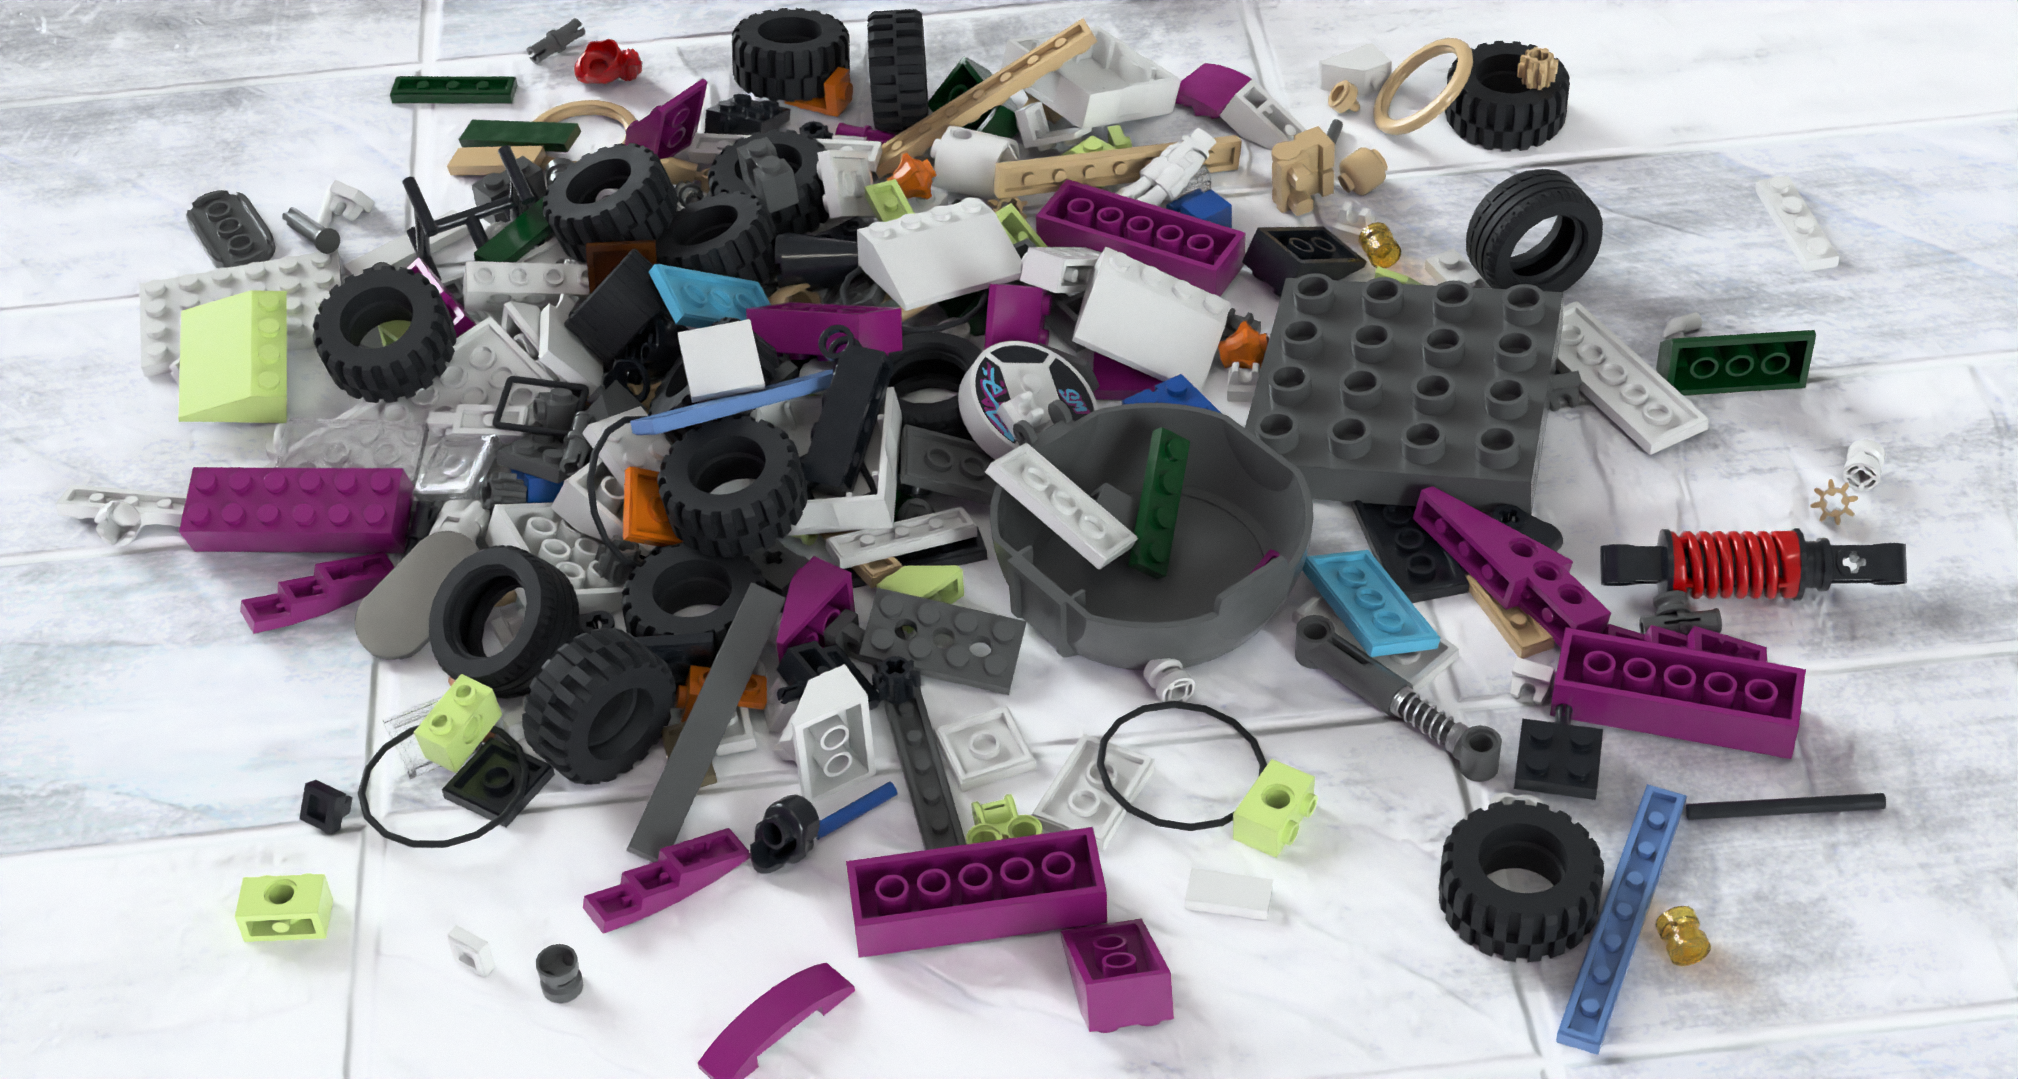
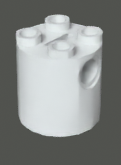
M949 126L942 139H935L931 148V156L935 158L934 170L937 174L936 177L932 178L931 186L986 200L995 199L999 201L994 194L996 163L1019 161L1017 141L962 127Z

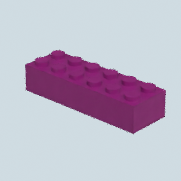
M1069 179L1065 180L1036 215V233L1047 247H1086L1099 252H1103L1105 247H1108L1221 297L1245 265L1242 263L1245 256V232Z
M193 467L179 533L194 552L404 553L407 539L405 538V533H408L410 511L416 489L403 468Z
M1565 628L1554 681L1550 716L1555 717L1556 706L1564 704L1562 716H1565L1567 704L1573 709L1571 720L1792 759L1799 729L1806 669Z
M1093 827L846 861L859 958L1108 923L1107 890Z

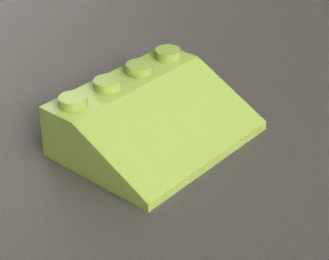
M251 290L182 310L178 422L286 423L287 291Z

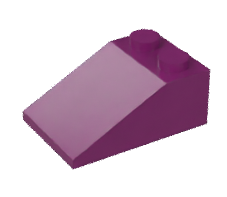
M704 78L662 106H656L649 115L640 121L635 120L625 132V145L628 146L629 143H635L645 146L654 151L659 159L674 157L689 147L698 130L708 82Z
M989 284L984 350L992 345L1006 341H1024L1036 345L1040 342L1048 346L1049 330L1044 329L1045 315L1050 316L1052 295H1047V290L1035 286Z
M813 556L803 567L794 573L776 639L779 663L790 647L817 641L824 648V630L845 608L855 612L851 572Z
M1142 918L1060 931L1079 1009L1089 1032L1111 1033L1120 1027L1133 1025L1155 1026L1161 1021L1174 1019L1171 971Z

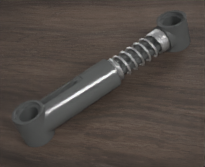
M1310 615L1302 618L1297 623L1295 657L1300 665L1309 669L1323 670L1387 715H1396L1399 718L1404 717L1406 723H1412L1415 729L1420 728L1422 734H1429L1431 740H1437L1440 746L1445 745L1446 750L1459 760L1460 772L1466 778L1472 781L1483 782L1489 781L1496 776L1499 768L1502 739L1495 729L1482 725L1468 727L1462 724V722L1454 723L1453 716L1445 717V711L1438 712L1436 705L1429 706L1428 699L1420 700V694H1416L1410 682L1336 634L1334 625L1328 618L1320 615Z

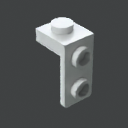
M1042 102L1031 103L1015 111L1017 128L1021 133L1025 148L1038 146V150L1043 151L1056 147L1057 142H1064V146L1074 145L1082 142V136L1092 131V128L1081 129L1073 127L1050 132Z

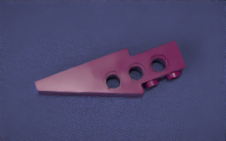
M1434 486L1421 490L1413 519L1506 610L1516 606L1521 608L1527 615L1529 614L1539 623L1560 647H1562L1565 628L1603 633L1612 613L1569 573L1573 564L1571 559Z

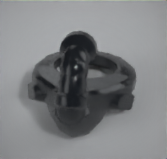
M634 359L616 360L613 363V369L602 376L601 384L605 389L617 380L640 403L645 401L650 393L651 382L649 374L645 367ZM638 372L643 379V389L639 395L634 394L627 385V383L634 384L637 382Z

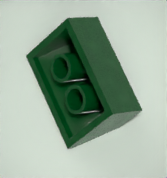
M963 56L929 99L928 107L932 112H935L993 74L990 70ZM1009 97L1004 104L993 107L982 114L978 120L968 123L962 128L1013 139L1019 132L1015 111L1019 110V108Z

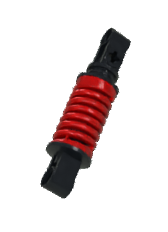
M1793 528L1791 531H1771L1770 533L1758 531L1755 534L1752 531H1743L1741 534L1737 531H1728L1726 534L1722 531H1714L1711 534L1707 531H1699L1694 535L1691 531H1683L1679 536L1669 529H1661L1658 535L1657 546H1634L1629 544L1600 546L1601 585L1657 584L1659 594L1676 590L1686 592L1687 594V588H1689V594L1693 599H1700L1703 591L1708 599L1716 598L1718 592L1723 599L1731 598L1733 593L1737 599H1744L1747 593L1752 599H1759L1763 592L1766 598L1773 599L1776 597L1777 592H1781L1782 597L1785 599L1801 601L1805 588L1816 587L1818 591H1828L1831 584H1906L1907 557L1906 544L1830 545L1828 538H1817L1816 541L1808 542L1805 541L1804 534L1800 528ZM1849 558L1850 562L1856 563L1857 568L1851 571L1849 566H1843V560Z

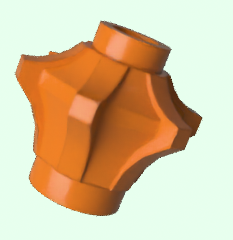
M907 152L904 153L898 168L886 180L896 179L907 199L912 197L931 198L932 178L937 176L928 159L921 161L912 158Z
M1247 321L1241 322L1238 329L1231 336L1219 342L1218 350L1224 368H1230L1234 362H1239V368L1252 369L1253 362L1259 363L1261 368L1269 342L1268 334H1260L1252 329Z

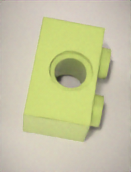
M463 674L457 678L414 731L426 759L457 773L502 716L493 689Z
M1271 759L1233 813V840L1277 858L1285 845L1290 846L1294 842L1298 834L1299 824L1303 818H1309L1316 808L1318 796L1314 794L1315 777Z
M305 873L302 875L243 877L234 917L244 942L326 939L333 897L325 874Z

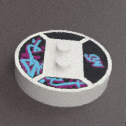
M1024 341L997 343L984 350L978 356L961 381L958 403L963 422L976 443L995 460L1020 446L996 412L1002 403L1012 400L1020 394L1031 391L1033 394L1032 398L1038 407H1042L1044 410V416L1048 423L1042 430L1037 431L1036 434L1054 425L1048 414V405L1055 400H1061L1067 405L1073 421H1077L1087 414L1098 410L1094 394L1082 375L1064 358L1047 348Z

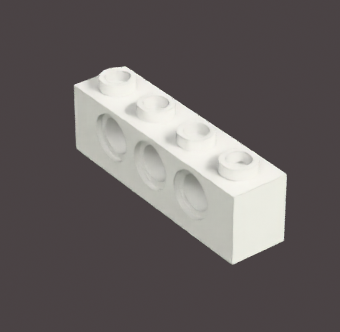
M1029 247L1021 260L1020 269L1022 274L1020 281L1054 293L1082 292L1086 289L1089 274L1102 252L1086 247Z
M466 261L463 279L464 311L503 312L504 304L509 301L536 305L542 311L549 303L556 307L560 300V295L564 293L575 302L571 312H574L590 295L587 264Z

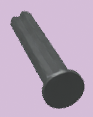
M289 207L288 212H283L282 219L287 221V225L313 242L321 253L330 254L339 247L340 235L336 230L325 228L297 208Z

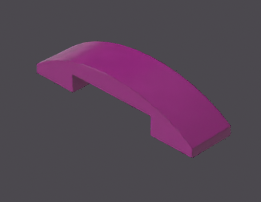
M827 962L795 973L772 987L743 1010L705 1051L697 1062L698 1068L710 1079H745L759 1068L757 1057L816 1010L823 1016L855 992V986Z

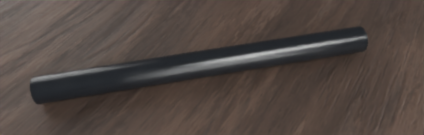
M1884 793L1690 803L1686 804V816L1688 820L1879 810L1886 808V797Z

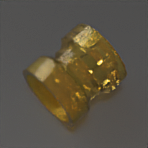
M1380 222L1372 223L1361 231L1358 242L1363 251L1367 253V258L1376 269L1377 266L1389 268L1399 260L1401 248L1386 224Z
M1689 906L1673 907L1662 913L1656 920L1655 927L1660 938L1667 942L1666 951L1673 964L1677 966L1693 965L1704 959L1711 951V944L1705 932L1699 929L1700 921L1693 908Z

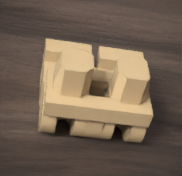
M1319 126L1294 135L1293 141L1280 142L1272 148V200L1277 204V209L1281 213L1292 210L1296 216L1308 213L1313 210V199L1310 195L1319 193L1322 197L1334 193V170L1332 167H1334L1335 143Z

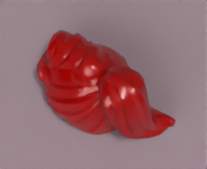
M612 39L589 42L584 53L579 57L574 66L576 79L584 84H607L618 78L624 81L635 80L637 75L642 72V61L638 52L633 48L621 51L616 41Z

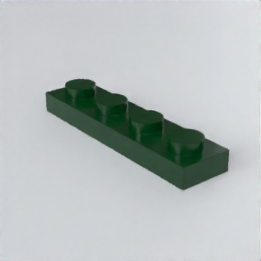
M1163 427L1153 430L1134 532L1138 540L1131 548L1128 565L1155 579L1167 576L1190 446L1189 440Z

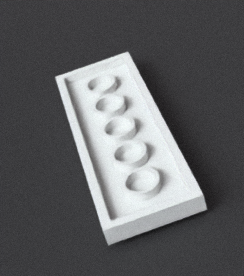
M1575 301L1563 306V329L1556 369L1562 374L1579 370L1582 381L1579 390L1649 455L1708 429L1709 418L1582 304Z

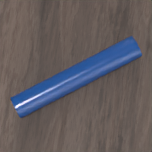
M889 781L820 820V828L816 839L819 840L898 795L894 784Z

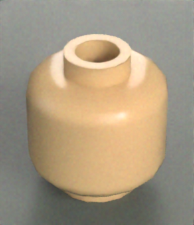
M1361 147L1340 162L1339 171L1341 175L1338 176V181L1346 192L1353 191L1358 195L1364 196L1385 181V171L1388 170V166L1378 150Z

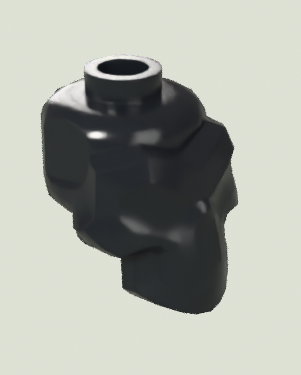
M797 794L784 796L772 803L766 809L763 820L756 824L754 831L755 842L750 844V859L758 873L768 874L783 868L786 863L796 864L814 848L813 840L817 837L820 819L813 804L805 797Z

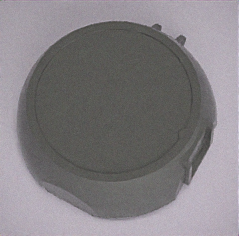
M1055 400L1048 405V414L1054 425L1036 434L1032 425L1026 420H1020L1013 425V433L1020 446L1028 443L1089 496L1094 490L1108 483L1139 502L1153 430L1163 427L1190 441L1167 576L1160 579H1155L1128 566L1131 549L1098 570L997 483L990 506V525L995 554L1002 574L1009 586L1011 613L1017 618H1023L1056 647V652L1063 658L1080 655L1107 666L1144 671L1149 661L1169 658L1179 660L1183 668L1199 665L1226 655L1243 645L1270 622L1288 599L1301 575L1310 547L1314 519L1310 489L1300 469L1231 417L1208 409L1182 404L1135 403L1098 409L1077 421H1073L1067 405L1061 400ZM1270 549L1279 553L1277 558H1272L1269 563L1251 573Z

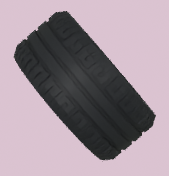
M1550 169L1524 171L1499 183L1476 207L1470 219L1466 235L1467 256L1471 265L1492 289H1508L1515 285L1529 284L1540 288L1542 291L1564 292L1582 278L1595 260L1602 241V216L1593 201L1566 174ZM1557 216L1552 229L1539 244L1525 253L1511 257L1516 244L1529 229L1544 219Z
M942 332L916 333L902 337V351L888 353V357L895 365L888 387H894L901 409V433L905 424L976 442L968 432L961 417L958 394L950 399L935 403H913L900 398L910 392L926 388H942L958 393L964 375L983 352L978 346L962 337Z
M496 545L484 548L463 559L449 572L441 583L433 600L429 616V638L432 652L442 670L454 680H457L463 674L492 688L496 698L513 699L530 694V685L534 677H539L543 671L541 668L548 659L552 660L558 654L556 650L562 645L574 642V637L578 635L579 603L576 591H574V587L568 577L554 565L516 546L513 547L512 545ZM517 588H523L527 605L524 621L515 639L503 651L487 657L484 653L482 639L485 623L493 607L508 592Z

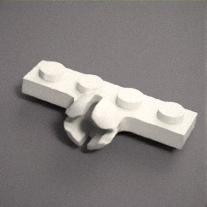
M71 484L55 504L58 516H70L76 519L92 518L95 523L99 524L96 527V533L103 541L111 545H115L118 542L121 546L132 542L141 527L145 525L161 524L180 528L187 494Z

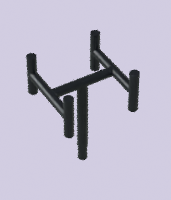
M509 145L499 148L498 153L509 175L510 196H504L501 199L434 220L415 177H407L402 181L414 208L415 227L409 228L406 233L417 257L424 261L440 281H442V278L431 256L430 237L466 224L478 250L489 241L480 219L504 212L508 222H513L523 213V205L531 204L535 200Z

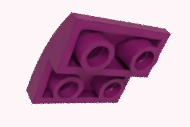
M1204 63L1180 82L1175 104H1183L1185 107L1192 106L1195 116H1209L1211 119L1220 118V114L1234 95L1252 79L1234 69L1222 65Z

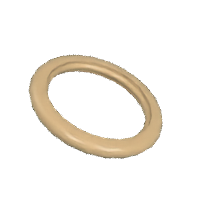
M1458 38L1439 39L1423 46L1406 58L1390 74L1376 97L1373 107V118L1377 128L1390 135L1407 134L1428 124L1445 111L1462 91L1471 74L1473 53L1468 43ZM1454 53L1458 58L1456 70L1444 90L1430 104L1417 113L1403 119H1391L1388 115L1391 100L1405 79L1430 59L1442 54Z
M580 100L553 107L540 114L532 122L557 123L574 116L600 115L617 120L624 126L626 132L628 126L637 119L630 111L615 103L601 100ZM546 155L540 168L545 171L547 164L555 158Z

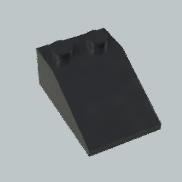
M1324 226L1257 228L1242 263L1252 270V275L1255 278L1270 285L1274 289L1273 292L1281 298L1286 278H1299L1306 274L1317 273L1339 281L1364 268L1367 261Z

